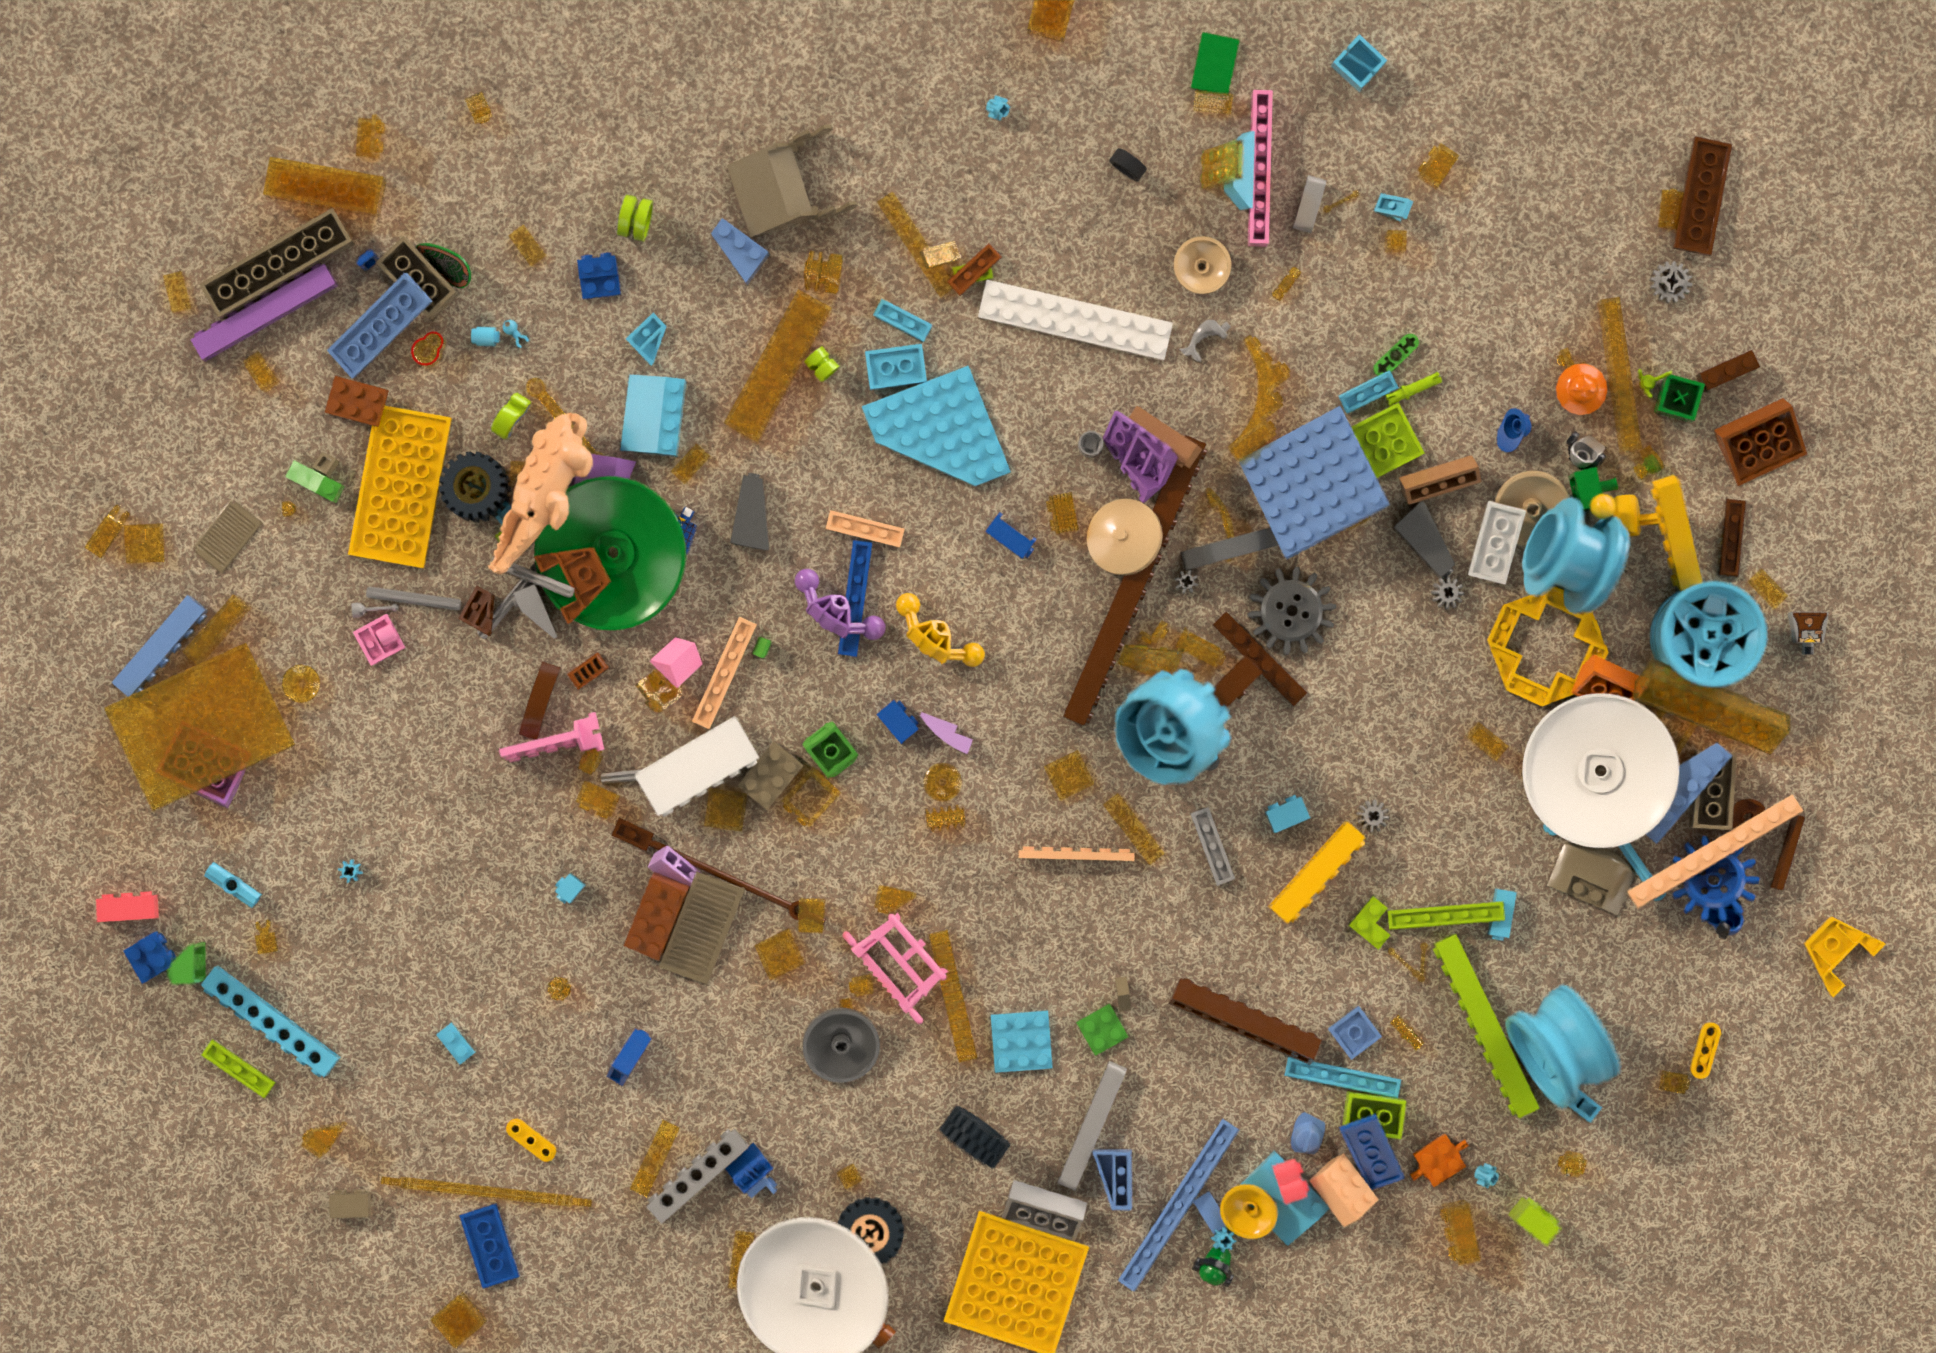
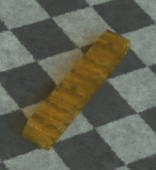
M948 930L930 933L929 938L935 963L940 968L948 971L945 973L946 979L939 981L958 1061L962 1063L978 1059Z

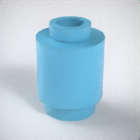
M477 327L471 331V342L476 344V346H496V343L500 341V332L496 331V327Z

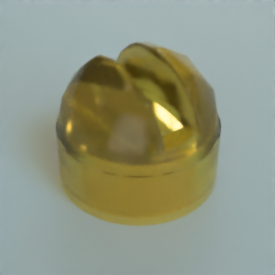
M290 501L282 502L283 517H289L296 512L294 503Z

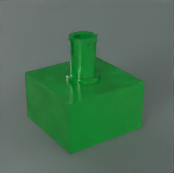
M1597 467L1576 471L1568 476L1572 496L1581 503L1583 512L1591 511V501L1597 495L1618 490L1616 478L1605 481L1599 480Z

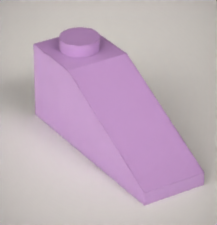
M668 845L655 852L648 865V868L653 872L691 886L696 871L700 872Z

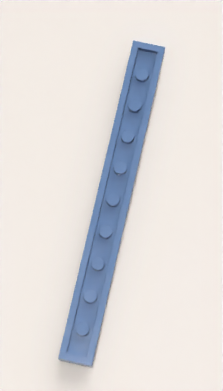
M1224 1119L1221 1120L1118 1279L1120 1283L1134 1292L1137 1290L1239 1132L1238 1128Z

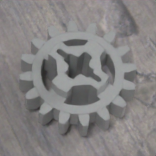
M1667 261L1664 263V267L1662 265L1657 266L1659 271L1654 270L1652 272L1655 277L1649 280L1654 282L1650 289L1656 290L1653 295L1659 294L1660 301L1666 298V303H1669L1671 299L1676 303L1678 302V297L1682 300L1685 298L1684 294L1690 292L1687 287L1692 286V283L1688 282L1692 276L1686 275L1689 269L1683 270L1682 263L1676 266V261H1673L1671 265ZM1668 270L1667 276H1660L1662 272ZM1670 278H1672V281L1675 282V284L1672 286H1670V283L1667 282V280H1669ZM1659 285H1662V287L1665 289V292L1661 290ZM1675 288H1682L1679 293L1673 294Z

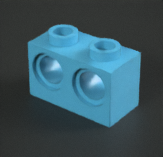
M1579 1089L1577 1100L1569 1104L1572 1110L1590 1123L1602 1109L1600 1105Z

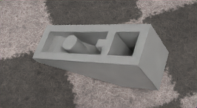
M533 583L514 591V597H511L515 608L519 607L526 616L551 637L557 638L535 584Z

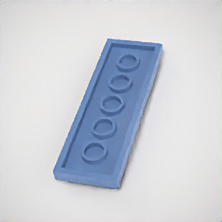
M404 273L327 351L346 373L354 379L433 301L408 273Z

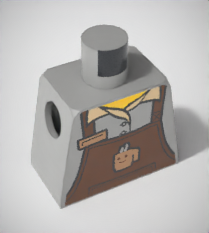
M1828 612L1788 613L1792 642L1802 643V655H1814V643L1824 642Z

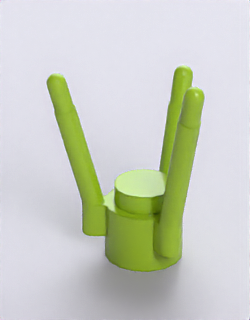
M1638 369L1639 387L1644 390V395L1652 398L1653 396L1649 390L1655 387L1657 381L1671 375L1672 371L1665 372L1654 378L1652 375L1643 376L1642 370Z

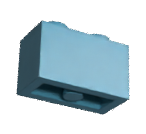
M1296 795L1286 798V803L1279 805L1277 802L1268 806V811H1265L1273 833L1310 819L1302 797L1297 798Z

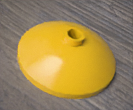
M1243 1184L1231 1188L1224 1195L1220 1205L1221 1218L1226 1227L1234 1234L1243 1238H1261L1274 1228L1277 1221V1206L1273 1198L1265 1190L1254 1185Z

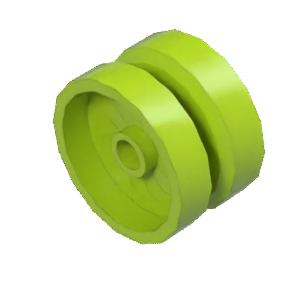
M626 194L619 213L617 235L628 238L633 230L634 239L644 242L651 222L653 200L643 198L638 205L636 196Z

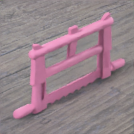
M898 913L896 915L890 914L887 922L876 930L870 931L871 935L858 944L852 935L845 931L843 938L852 946V952L858 958L861 957L863 959V965L868 966V970L873 972V976L878 977L877 981L882 982V987L887 988V992L892 994L891 997L899 1001V1006L906 1014L909 1012V1015L917 1024H922L923 1018L913 1007L923 996H927L928 992L939 980H945V973L948 972L946 969L940 968L923 949L926 943L922 939L917 942L900 922V915ZM894 927L912 946L903 956L885 937ZM878 941L918 986L907 997L900 992L867 953ZM916 953L934 972L925 981L907 963V960Z

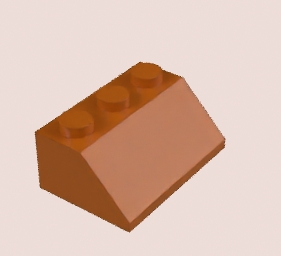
M1593 654L1582 665L1572 688V694L1577 696L1597 693L1613 694L1635 701L1642 694L1641 676Z

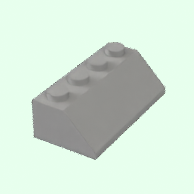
M1014 1180L1002 1218L1075 1241L1084 1219L1087 1203Z

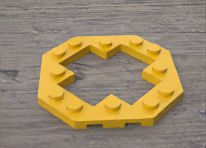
M1552 586L1540 596L1528 595L1502 605L1487 638L1506 691L1541 707L1574 695L1572 694V688L1582 665L1593 654L1606 659L1609 653L1593 612L1575 614L1568 611L1564 604V590L1556 586ZM1546 604L1580 619L1572 637L1589 644L1575 679L1556 672L1550 688L1516 674L1515 672L1523 655L1505 648L1520 614L1539 621Z

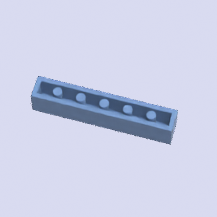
M187 595L111 683L129 698L138 697L143 692L145 683H150L157 674L155 672L158 668H163L169 662L168 657L171 653L175 654L182 647L180 643L184 638L188 639L194 633L193 628L197 623L200 625L207 618L205 614L208 610L192 596Z

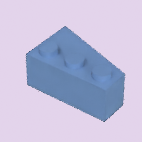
M723 218L711 233L746 285H748L769 257V252Z
M1094 1149L1092 1153L1095 1157L1111 1209L1131 1210L1133 1207L1132 1149Z

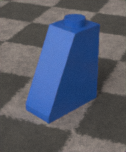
M635 1028L611 1065L606 1077L621 1086L624 1085L652 1039L647 1032Z

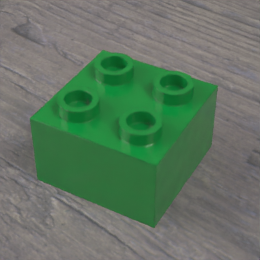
M1672 374L1663 378L1654 413L1689 423L1695 421L1705 384Z

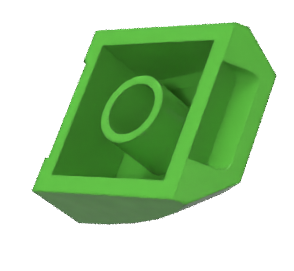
M833 721L826 723L811 736L807 737L802 744L827 778L840 774L853 764L858 757V753Z

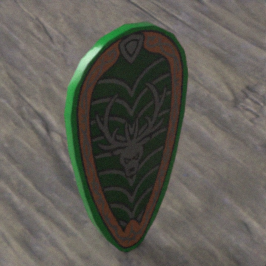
M420 243L416 246L452 286L464 288L469 285L471 270L465 259L459 254L432 243Z

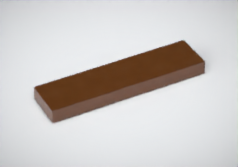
M1726 499L1719 575L1739 577L1745 500Z
M1797 815L1790 820L1771 888L1784 890L1804 824V816Z

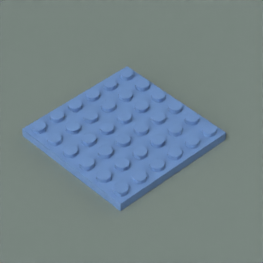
M1341 406L1238 460L1286 559L1390 506Z

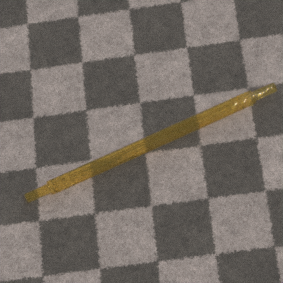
M381 1177V1184L400 1186V1188L568 1207H572V1205L592 1207V1199L574 1198L573 1195L410 1177Z

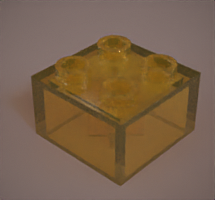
M463 1291L430 1319L454 1349L487 1322L486 1318Z

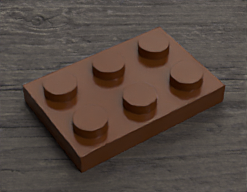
M335 376L325 413L379 427L389 390Z

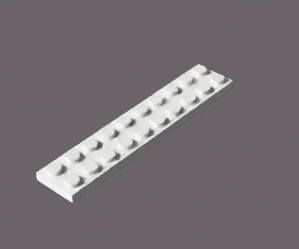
M986 280L978 318L1163 361L1173 325L1172 322L991 280Z

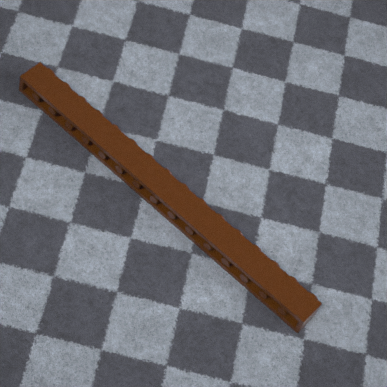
M1187 435L1184 437L1198 445L1202 451L1190 468L1185 465L1182 468L1176 464L1174 465L1152 511L1157 515L1162 527L1160 550L1162 547L1166 548L1170 539L1167 536L1169 529L1173 530L1177 523V519H1174L1177 512L1181 513L1185 504L1182 499L1185 494L1189 495L1193 486L1190 484L1192 476L1196 478L1200 467L1197 466L1200 459L1204 460L1208 449H1205L1206 443ZM1159 552L1153 562L1142 571L1132 575H1124L1064 712V718L1083 726L1085 723H1090L1094 714L1090 711L1093 705H1098L1101 695L1098 694L1100 688H1105L1109 679L1106 677L1108 670H1113L1117 661L1113 658L1116 652H1121L1124 645L1121 642L1123 635L1127 636L1132 625L1129 624L1131 617H1136L1139 607L1136 605L1139 599L1143 601L1147 592L1144 589L1146 582L1150 583L1154 576L1152 568L1154 564L1158 565L1162 555Z

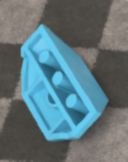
M1255 131L1241 134L1225 150L1223 156L1224 174L1222 180L1224 183V193L1239 210L1253 208Z

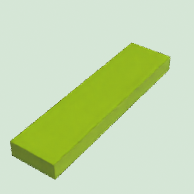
M214 1039L210 1041L201 1054L205 1059L264 1099L276 1083Z

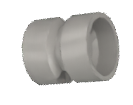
M1095 431L1084 432L1078 442L1080 453L1086 457L1097 456L1103 448L1102 436Z

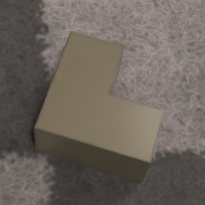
M1127 976L1115 978L1119 1012L1131 1010Z

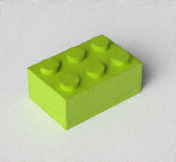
M1347 1091L1342 1126L1376 1114L1387 1138L1402 1139L1406 1100Z
M1521 1197L1508 1214L1546 1246L1561 1229L1557 1225L1559 1221L1529 1197L1527 1200Z

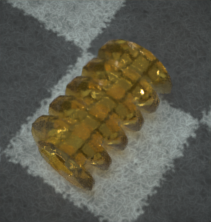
M955 805L954 810H952L951 806H948L946 812L943 807H940L939 813H937L935 808H932L931 814L928 809H925L927 828L929 827L932 832L935 831L936 826L939 831H942L943 825H945L947 830H950L951 824L954 829H957L958 823H960L962 828H965L966 822L963 806L961 810L958 805Z

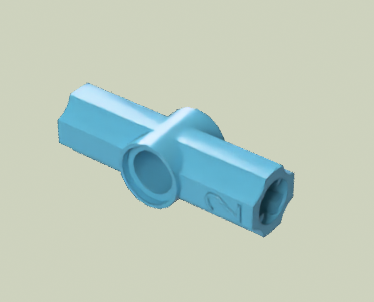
M215 862L209 866L204 875L223 888L226 893L232 894L251 908L257 904L262 895L243 882L241 878L234 876ZM231 880H235L237 883L235 890L229 888Z

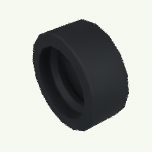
M1117 148L1109 160L1117 170L1137 182L1147 170L1141 161L1121 148Z

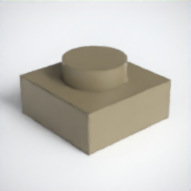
M322 452L312 468L329 478L340 462L336 458Z

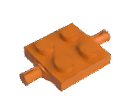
M1443 1134L1413 1153L1418 1162L1419 1169L1409 1175L1413 1181L1424 1175L1429 1179L1432 1186L1435 1187L1466 1167L1461 1159L1460 1151L1469 1147L1465 1139L1454 1145L1450 1142L1447 1135Z

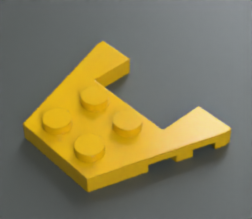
M1830 916L1803 944L1829 995L1834 998L1845 984L1832 970L1858 943L1871 956H1875L1886 944Z

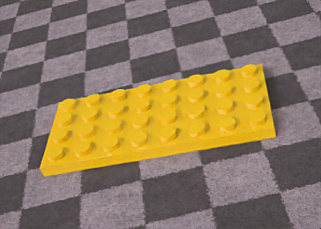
M390 406L384 407L379 427H371L348 555L425 568L440 487L439 479L442 476L452 422L451 417Z

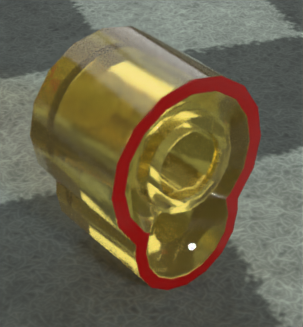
M432 331L427 333L412 345V358L416 363L425 368L436 366L442 359V353L446 348V340L438 332ZM437 340V345L433 346V341ZM426 348H430L431 354L428 357H423V351Z

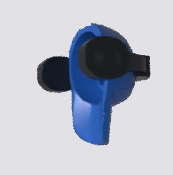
M1737 900L1738 904L1741 906V901ZM1731 906L1724 909L1727 915L1725 923L1720 922L1717 910H1709V917L1706 922L1714 926L1719 938L1726 940L1728 935H1735L1741 930L1744 923L1743 916L1737 915Z

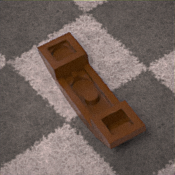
M542 662L527 703L519 735L538 740L543 719L561 667Z

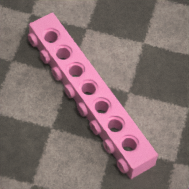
M1253 90L1251 131H1255L1253 208L1249 209L1248 246L1267 247L1269 244L1273 90Z

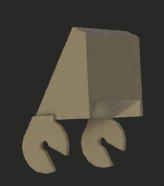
M823 125L812 133L807 129L793 136L789 143H775L727 165L751 239L812 219H827L848 212L858 206L857 201H849L838 209L832 206L823 211H818L817 206H811L793 154L799 152L798 148L804 146L803 142L831 132L833 130L832 125Z

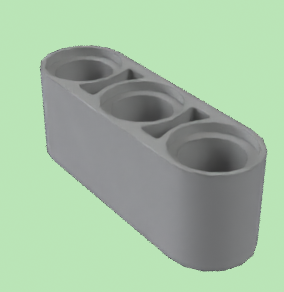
M1308 175L1300 200L1301 203L1296 214V220L1293 224L1294 229L1312 233L1327 180Z

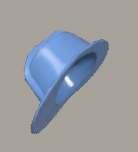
M1306 1112L1299 1115L1291 1136L1292 1149L1295 1152L1307 1154L1318 1152L1325 1132V1122Z

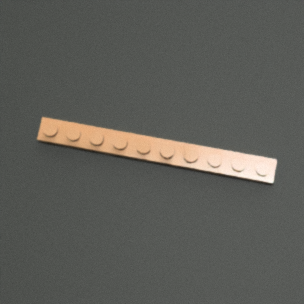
M1791 795L1632 888L1627 894L1637 909L1799 815L1803 812V809L1795 797Z

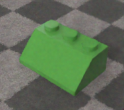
M205 942L190 944L170 964L171 968H168V979L171 980V984H193L206 979Z

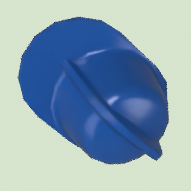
M1512 408L1506 412L1497 431V445L1502 451H1514L1522 439L1529 435L1531 431L1530 416L1517 408Z

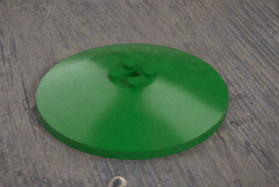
M617 476L596 477L569 487L565 493L569 508L567 519L557 530L552 528L551 525H546L535 540L534 557L594 547L611 582L574 621L600 630H622L650 620L659 614L673 599L682 582L685 571L686 542L676 514L658 493L648 486L629 478ZM611 547H615L618 550L616 558L611 557L609 554ZM535 561L537 573L570 586L559 564L541 572ZM543 587L551 602L559 610L577 600L574 593L572 597H565Z

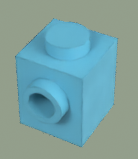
M569 873L566 878L562 877L556 883L557 889L555 892L558 894L556 897L564 904L566 902L570 904L586 885L572 873Z

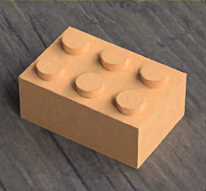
M1344 1153L1331 1159L1309 1180L1343 1227L1357 1221L1379 1200Z

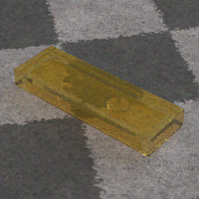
M735 1231L728 1288L737 1289L740 1264L746 1251L754 1242L755 1232Z

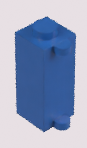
M999 512L985 533L1019 558L1023 559L1024 556L1028 558L1034 550L1032 546L1037 539L1035 537L1031 541L1001 520L1000 518L1003 514Z

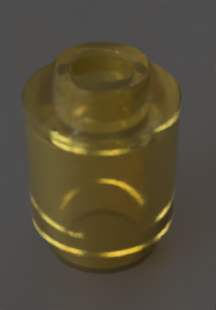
M596 748L585 751L578 762L580 764L578 769L592 775L604 757L601 755L602 751H597Z

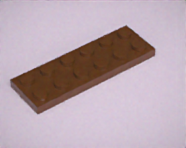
M1697 136L1693 138L1673 249L1705 256L1712 255L1732 144Z

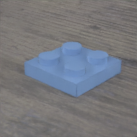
M1359 1006L1328 1028L1351 1060L1382 1037Z

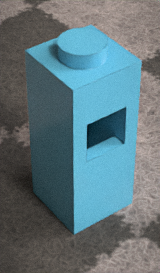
M1495 889L1493 902L1504 901L1505 921L1489 923L1488 934L1492 935V939L1503 941L1504 937L1509 938L1517 892Z

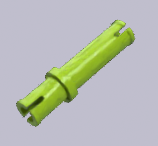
M1435 372L1412 384L1400 386V389L1385 395L1386 401H1389L1388 404L1391 406L1401 400H1408L1412 395L1439 383L1441 384L1442 378L1439 377L1440 374L1438 372Z

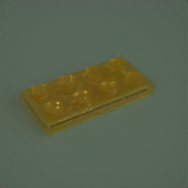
M1234 140L1203 151L1201 155L1202 173L1200 176L1202 189H1212L1242 179L1243 140Z

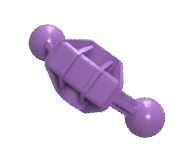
M802 569L796 574L795 585L799 591L805 593L808 603L806 612L823 629L830 630L831 633L833 632L841 638H846L848 634H863L867 639L877 640L884 635L886 626L884 621L878 616H869L862 623H851L850 606L844 596L828 595L818 599L816 588L819 585V577L815 571Z

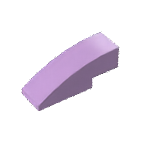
M921 712V718L939 738L955 749L968 754L973 740L956 734L957 725Z

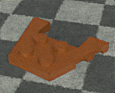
M594 547L534 557L541 572L559 564L570 586L574 588L577 600L560 608L567 624L572 623L611 582Z

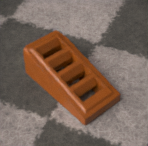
M597 652L567 675L579 690L610 668L600 653ZM594 660H597V662L601 666L600 670H598V668L594 664ZM588 664H590L591 667L594 669V674H592L591 671L588 669ZM583 668L589 675V678L587 679L581 672V669ZM575 673L579 674V676L583 680L582 683L578 681V679L574 675Z

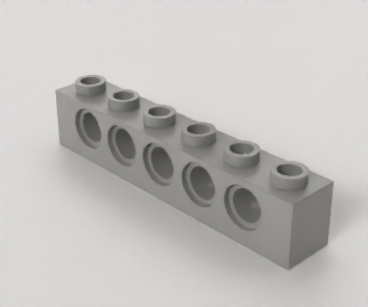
M735 1128L732 1131L727 1129L720 1136L722 1140L717 1144L715 1142L711 1143L706 1148L707 1153L701 1156L699 1154L691 1161L693 1165L688 1170L684 1167L676 1174L678 1178L674 1182L669 1180L662 1187L664 1189L663 1192L659 1195L655 1193L648 1199L649 1204L646 1207L661 1224L750 1146ZM728 1144L731 1147V1152L729 1154L722 1153L721 1145ZM714 1157L717 1163L715 1166L710 1167L707 1165L706 1159ZM692 1171H701L702 1178L694 1179ZM680 1182L685 1183L688 1188L687 1191L680 1192L677 1184ZM663 1196H671L673 1203L666 1205L663 1202Z

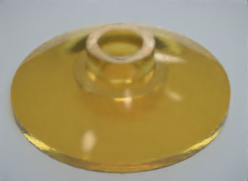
M303 664L295 665L285 672L282 678V689L290 700L298 703L308 702L318 694L320 678L312 667ZM301 680H304L306 683L304 687L299 686Z
M938 763L927 770L923 783L925 791L931 798L938 801H948L959 793L962 779L959 771L954 766L947 763ZM944 778L946 785L941 786L939 780Z

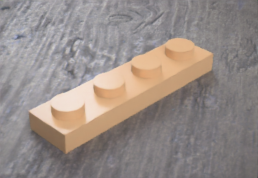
M830 510L826 525L827 530L899 548L905 530L904 528Z

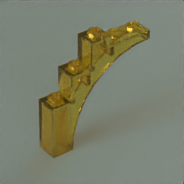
M1251 335L1246 337L1243 342L1250 352L1256 368L1258 381L1257 400L1247 427L1227 447L1238 463L1277 435L1275 433L1277 429L1271 421L1267 422L1266 419L1283 407V398L1278 392L1274 393L1273 390L1289 379V373L1291 372L1285 363L1281 364L1280 361L1273 365L1271 363L1273 361L1271 356L1261 350V343L1256 337L1252 338Z

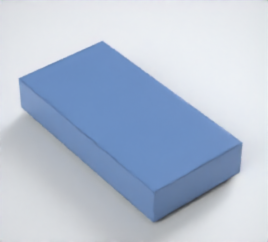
M1209 1191L1193 1201L1213 1234L1216 1233L1215 1229L1220 1231L1223 1227H1226L1221 1218L1220 1208Z

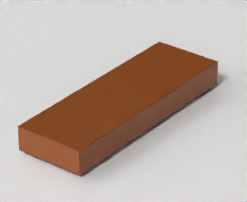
M988 243L947 283L961 296L993 267L1002 256Z

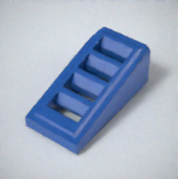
M368 249L358 257L356 263L364 271H367L376 264L379 257L372 249Z

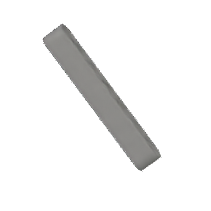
M1111 1061L1108 1062L1107 1069L1100 1080L1099 1088L1097 1087L1091 1101L1092 1104L1085 1115L1084 1123H1082L1077 1139L1071 1148L1069 1158H1067L1061 1172L1062 1174L1059 1176L1058 1184L1074 1191L1076 1190L1127 1068Z

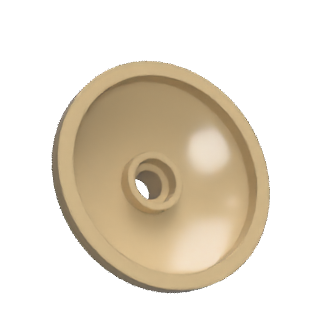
M1206 236L1194 237L1186 241L1175 255V276L1179 283L1190 292L1196 294L1212 293L1221 288L1229 278L1231 272L1230 255L1225 246L1216 239ZM1199 264H1204V265H1205V269H1204V270H1200V269L1198 268V265H1199Z

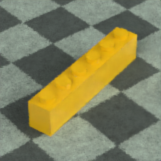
M1672 475L1653 481L1651 494L1657 502L1655 511L1661 520V524H1659L1660 532L1665 537L1663 546L1669 555L1667 564L1672 569L1673 575L1670 576L1672 584L1677 586L1680 591H1684L1691 586L1703 582L1681 484L1676 476Z

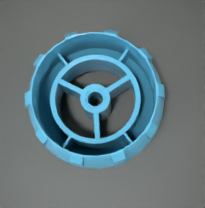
M1180 669L1173 675L1162 670L1131 692L1124 704L1117 709L1115 716L1116 740L1130 766L1153 782L1164 785L1176 782L1184 784L1191 781L1217 760L1218 754L1229 745L1231 737L1229 731L1224 729V722L1230 718L1226 706L1219 705L1213 695L1215 689L1209 683L1202 685L1195 681L1190 671Z

